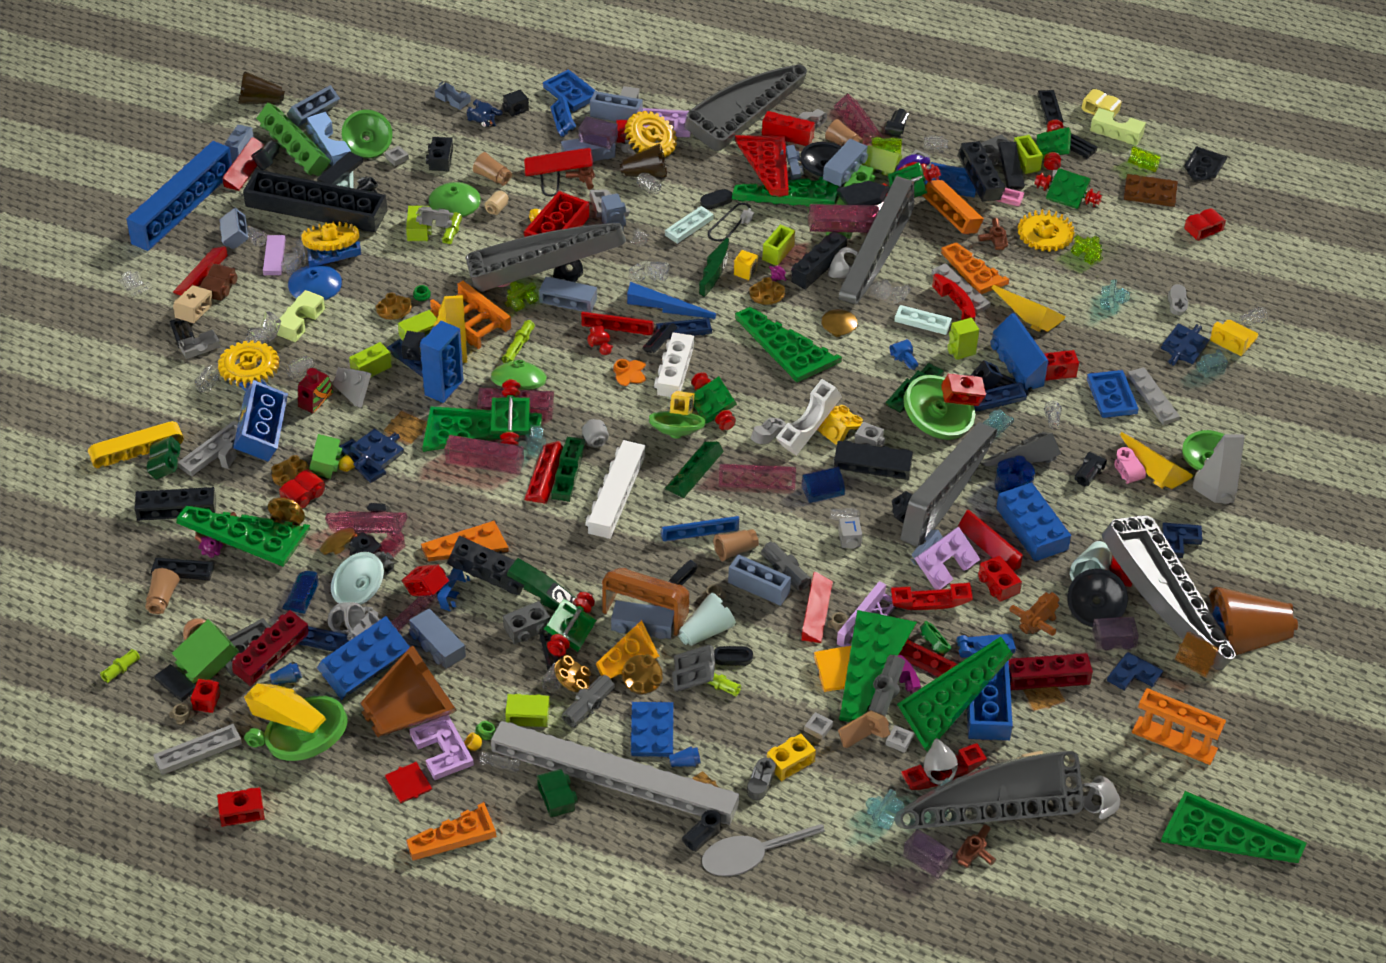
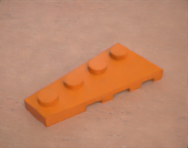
M957 242L941 248V254L980 294L992 291L993 285L1003 287L1009 284V278L1000 276L996 269L987 267L983 260L974 258L973 253Z
M495 521L421 544L428 562L449 559L459 536L495 552H509V547Z
M485 803L477 805L478 808L471 812L466 810L460 813L461 817L452 821L448 819L442 822V825L436 829L429 828L407 839V847L412 861L497 837Z

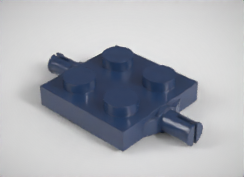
M1179 323L1176 325L1161 346L1162 350L1172 356L1168 360L1169 364L1172 363L1174 366L1178 360L1191 364L1195 363L1210 342V339L1198 334L1202 330L1201 325L1196 324L1192 330Z
M374 428L351 445L350 451L359 458L354 462V466L359 469L364 464H367L381 471L403 454L404 448L395 443L400 438L399 434L394 432L391 436L387 437Z

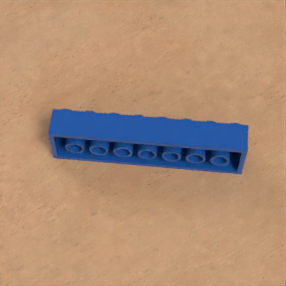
M212 141L168 182L162 185L158 191L151 195L148 200L141 204L138 209L130 214L126 220L131 244L149 251L223 183V176L232 165L230 147Z

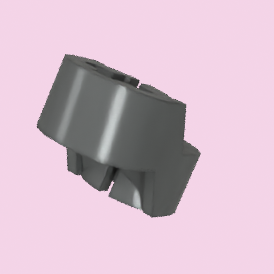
M761 758L754 767L751 779L747 785V795L752 800L763 799L769 790L776 767L772 759Z

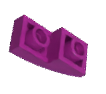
M897 655V657L905 660L899 683H905L906 692H910V695L921 689L919 678L911 664L902 655Z

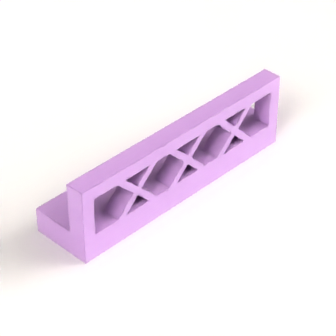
M879 581L838 631L837 645L841 647L851 646L848 642L853 636L857 610L879 613L885 616L890 615L895 606H893L892 597L885 594L886 584ZM884 599L892 604L889 607L881 608L879 603Z

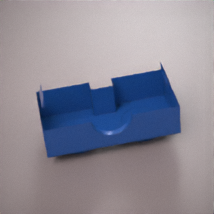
M455 568L447 576L449 581L437 594V600L441 609L450 611L447 597L457 599V595L460 594L457 591H451L456 581L459 580L466 583L463 571ZM466 575L467 581H470V577ZM451 601L452 606L456 607V602Z

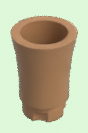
M839 119L834 120L830 124L825 134V139L840 146H843L849 139L863 144V139L845 126Z
M487 152L481 153L474 162V173L484 176L497 184L499 183L504 186L512 177L510 170L493 159Z
M750 529L715 535L713 543L715 552L721 561H725L733 556L750 551L752 548H756L759 546V539L755 530Z
M158 568L152 572L151 585L145 609L150 613L163 614L173 591L180 581L176 573L164 568Z

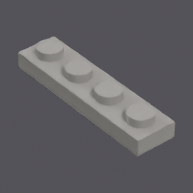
M946 263L932 269V275L937 273L947 277L967 293L974 305L976 314L990 307L991 303Z
M1144 367L1128 372V378L1162 425L1179 421V414Z
M236 421L231 422L178 462V467L191 477L218 457L220 449L224 447L227 441L234 443L238 423Z
M234 724L156 753L153 756L161 775L238 746L242 744V741Z

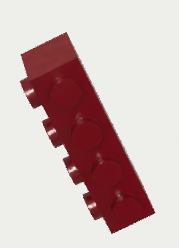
M291 610L285 615L282 614L274 625L267 627L257 640L249 643L245 651L238 653L233 658V673L251 687L308 635V623Z
M1088 653L1035 656L1008 660L1010 691L1091 684L1093 670Z

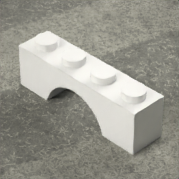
M823 379L819 381L810 393V402L804 414L797 421L787 423L776 437L782 447L796 456L842 398L835 386Z

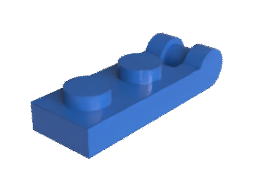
M561 97L550 108L558 133L565 137L570 129L573 130L576 127V124L573 122L567 100Z
M1012 633L975 637L958 636L956 643L960 647V657H970L999 637H1002L1011 652L1015 653L1016 648Z

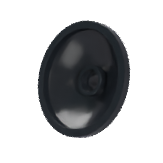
M831 142L811 143L801 151V164L810 173L823 177L824 166L841 149V146Z
M1089 569L1076 576L1070 584L1067 593V603L1071 614L1081 624L1091 628H1105L1113 625L1123 616L1128 604V593L1122 580L1114 573L1105 569ZM1094 598H1099V599H1100V603H1099V604H1095V603L1093 602V599H1094Z

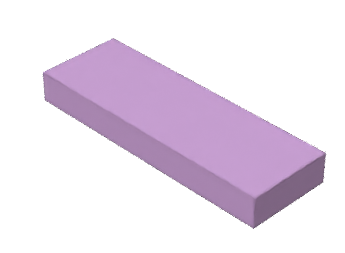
M267 235L263 275L282 274L285 235Z

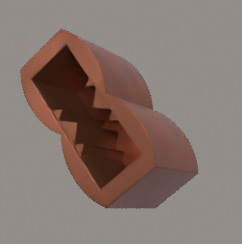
M214 264L208 275L203 279L200 288L212 291V299L222 301L224 297L229 295L231 286L237 282L238 277L235 268Z

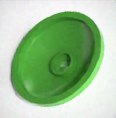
M373 110L354 112L345 120L342 126V141L346 142L352 153L362 158H375L382 155L392 142V128L389 121L382 114Z
M450 182L440 185L429 196V206L432 210L439 211L440 209H445L450 213H459L462 217L472 214L480 205V194L472 186L461 182Z
M523 360L507 362L496 367L491 372V380L495 384L502 387L504 382L513 379L521 385L518 390L539 388L546 383L547 378L540 368Z
M660 411L649 415V423L654 428L675 439L691 435L705 426V419L692 413L681 415L670 413V411Z
M1202 430L1190 434L1185 439L1182 447L1184 459L1194 469L1201 470L1205 465V460L1212 456L1214 448L1225 434L1212 430Z

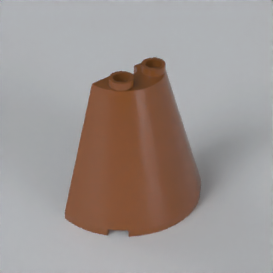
M1213 587L1209 593L1213 611L1215 603H1218L1225 626L1224 635L1232 646L1235 656L1293 638L1294 630L1298 629V621L1296 618H1293L1292 603H1284L1222 587Z
M411 646L360 702L364 708L361 713L367 722L372 720L374 726L371 728L378 738L453 714L457 711L414 646Z

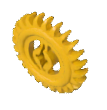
M647 111L637 112V114H633L627 120L625 125V133H628L626 139L631 138L628 144L635 143L633 150L639 147L638 152L660 143L666 157V155L670 156L677 145L676 132L672 130L674 127L669 125L668 120H664L665 117H659L658 113L654 115L651 111L649 113Z
M1043 209L1040 215L1037 214L1036 210L1033 216L1029 212L1028 217L1024 215L1023 219H1020L1017 227L1018 235H1020L1021 240H1024L1025 244H1029L1028 246L1031 248L1035 247V250L1041 249V251L1047 250L1048 252H1051V250L1058 251V248L1064 249V247L1069 246V243L1073 241L1075 232L1072 222L1068 224V217L1063 220V214H1061L1057 218V211L1051 216L1050 209L1046 215L1043 213Z
M326 222L322 227L318 224V229H315L313 225L312 231L307 228V232L304 230L301 234L302 244L308 249L315 251L340 250L343 247L347 248L353 245L359 239L358 228L356 226L353 227L352 224L348 228L347 222L344 227H342L341 222H339V226H336L334 222L332 224H327Z
M251 340L249 343L243 341V344L238 342L236 346H229L230 349H225L218 360V370L220 376L224 377V381H227L229 378L230 385L233 384V381H236L237 387H239L240 382H243L244 388H246L248 382L251 384L253 380L261 383V379H264L267 383L268 376L273 379V372L277 374V368H279V357L277 352L273 350V347L268 346L266 343L261 344L260 341L254 343V340ZM240 358V363L235 365L236 360ZM262 360L261 364L257 366V362Z

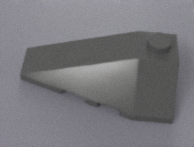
M1043 431L1021 441L1024 445H1013L1007 449V453L999 452L981 461L980 464L987 467L1044 461L1049 463L1056 460V456L1060 455L1061 452L1053 433Z

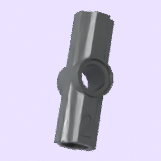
M770 541L765 544L761 554L773 565V569L791 577V585L797 591L806 589L811 583V578L799 567L795 556L792 554L787 555L775 542L772 543Z
M895 655L887 657L882 674L878 675L874 680L873 685L876 690L868 712L873 711L886 717L891 700L900 691L897 683L905 664L904 659Z
M600 675L587 689L582 688L577 693L575 701L562 713V719L567 725L576 727L589 713L594 714L595 712L593 711L596 708H600L602 700L614 689V683L610 677Z

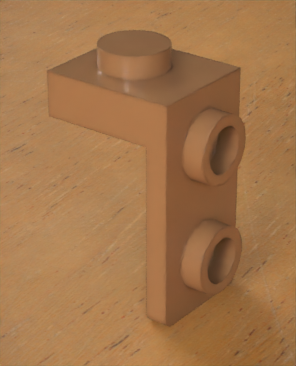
M873 711L867 712L838 730L843 747L845 748L852 746L872 733L882 738L890 735L887 718Z

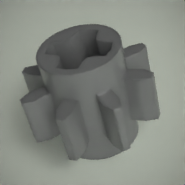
M383 551L375 553L374 555L383 564L384 575L390 574L394 569L395 563L392 561L394 557L388 552L386 554Z

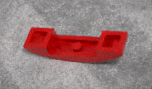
M937 273L934 274L932 287L941 297L948 295L962 310L961 320L972 318L975 322V308L967 293L947 277Z
M970 583L950 584V589L912 592L911 586L891 588L893 606L907 610L948 609L973 600Z
M978 743L958 750V755H956L958 766L952 780L972 772L987 761ZM921 764L901 771L911 790H923L938 786V784L930 781ZM952 769L931 771V775L935 780L943 781L952 775Z

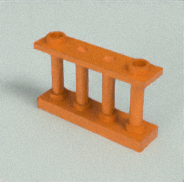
M465 281L458 283V294L456 296L463 295V301L469 303L464 306V315L473 309L480 312V314L465 322L466 340L469 345H474L480 349L481 338L496 328H501L505 332L511 329L510 315ZM432 299L430 300V311L437 318L441 305ZM484 319L492 321V323L478 332L471 329V327Z
M1146 688L1138 705V708L1145 710L1144 717L1139 716L1132 733L1211 765L1218 751L1217 747L1211 745L1212 740L1219 739L1226 720ZM1153 714L1164 718V725L1152 721ZM1173 722L1184 726V732L1180 733L1171 729ZM1193 730L1205 735L1203 742L1191 737Z

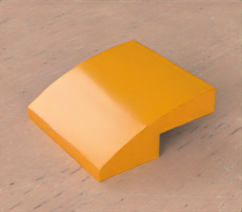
M851 646L814 652V659L819 670V678L824 692L844 689Z

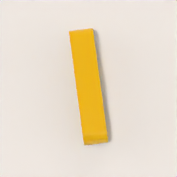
M171 421L95 443L89 447L88 454L93 466L100 468V466L118 463L120 460L125 461L135 458L140 454H149L153 443L170 436L178 441L179 444L184 441V437L178 423Z

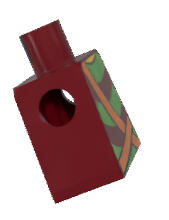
M309 368L306 371L307 375L298 384V407L313 414L334 391L327 374L318 371L316 368Z

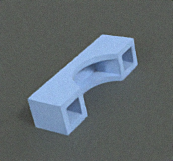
M326 112L307 117L306 131L309 135H312L314 144H318V148L331 160L329 163L331 166L349 151L351 152L345 141H335L328 138L333 134L332 121Z

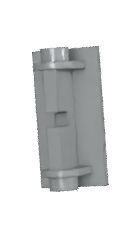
M423 206L418 208L416 212L418 214L416 222L432 226V221L436 220L435 227L448 228L452 225L451 218L454 213H450L445 209L437 211L432 210L431 207Z
M375 610L368 611L360 620L364 627L357 623L348 632L347 639L349 641L381 620L378 618V612Z

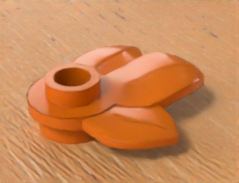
M619 359L615 362L613 371L616 373V380L620 385L628 386L630 382H645V376L641 372L646 366L645 363L638 360L629 362L626 359Z

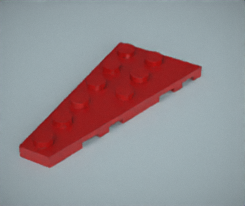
M735 135L736 144L770 195L788 196L785 136Z

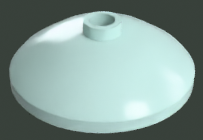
M360 552L343 561L335 571L331 582V593L337 603L355 602L360 605L370 600L378 591L383 580L384 569L381 560L372 553Z

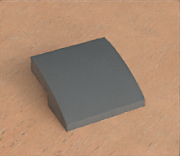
M706 645L674 655L675 671L672 672L674 691L678 692L713 681L715 670L713 646Z

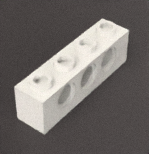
M672 333L671 340H667V352L663 353V365L660 364L659 377H656L654 388H657V395L671 397V394L681 391L694 349V336Z

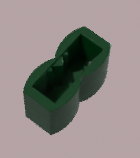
M170 436L151 445L147 472L154 479L157 480L176 471L178 465L177 458L181 450L179 442Z
M562 769L537 775V786L550 818L575 811V804L578 803L575 791L570 789L571 782L568 774H564Z

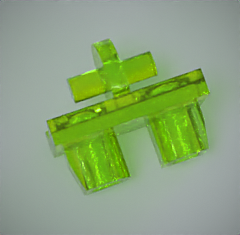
M875 137L871 140V146L901 155L902 139Z
M1133 146L1128 163L1134 164L1138 168H1145L1156 172L1161 155Z
M1079 235L1074 237L1075 243L1071 248L1072 254L1079 257L1085 252L1084 261L1090 265L1097 260L1099 262L1103 260L1101 256L1102 245L1099 244L1100 238L1098 236L1087 237L1086 239Z
M511 282V289L507 290L509 294L507 295V302L504 304L506 307L511 306L517 312L525 306L522 301L523 299H526L530 305L537 302L539 297L535 292V283L532 282L524 286L523 283Z

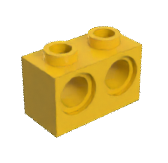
M802 734L790 737L785 743L778 747H773L767 752V758L775 762V775L780 781L815 762L816 750Z

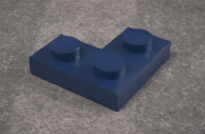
M1162 523V533L1177 558H1183L1184 544H1202V525Z
M1127 652L1110 673L1107 682L1124 691L1134 678L1153 687L1162 676L1163 670Z

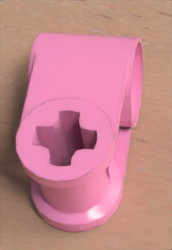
M1127 447L1118 449L1114 466L1122 479L1126 480L1125 483L1129 484L1145 479V468L1139 462L1134 452Z

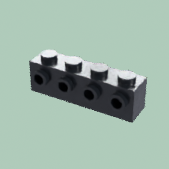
M981 142L961 143L957 156L981 201L1001 200L1005 191V185L1001 181Z
M834 230L829 235H826L818 245L816 244L808 254H805L798 263L792 266L791 282L806 290L830 268L835 255L842 248L847 247L848 238Z
M848 440L838 441L834 457V469L909 480L913 462V451L903 448L893 449L888 446H872L868 443L858 444Z
M214 487L136 491L134 510L137 521L177 519L186 506L210 509L212 513H216Z
M462 536L458 537L446 564L512 594L520 595L524 588V584L507 576V572L515 560Z

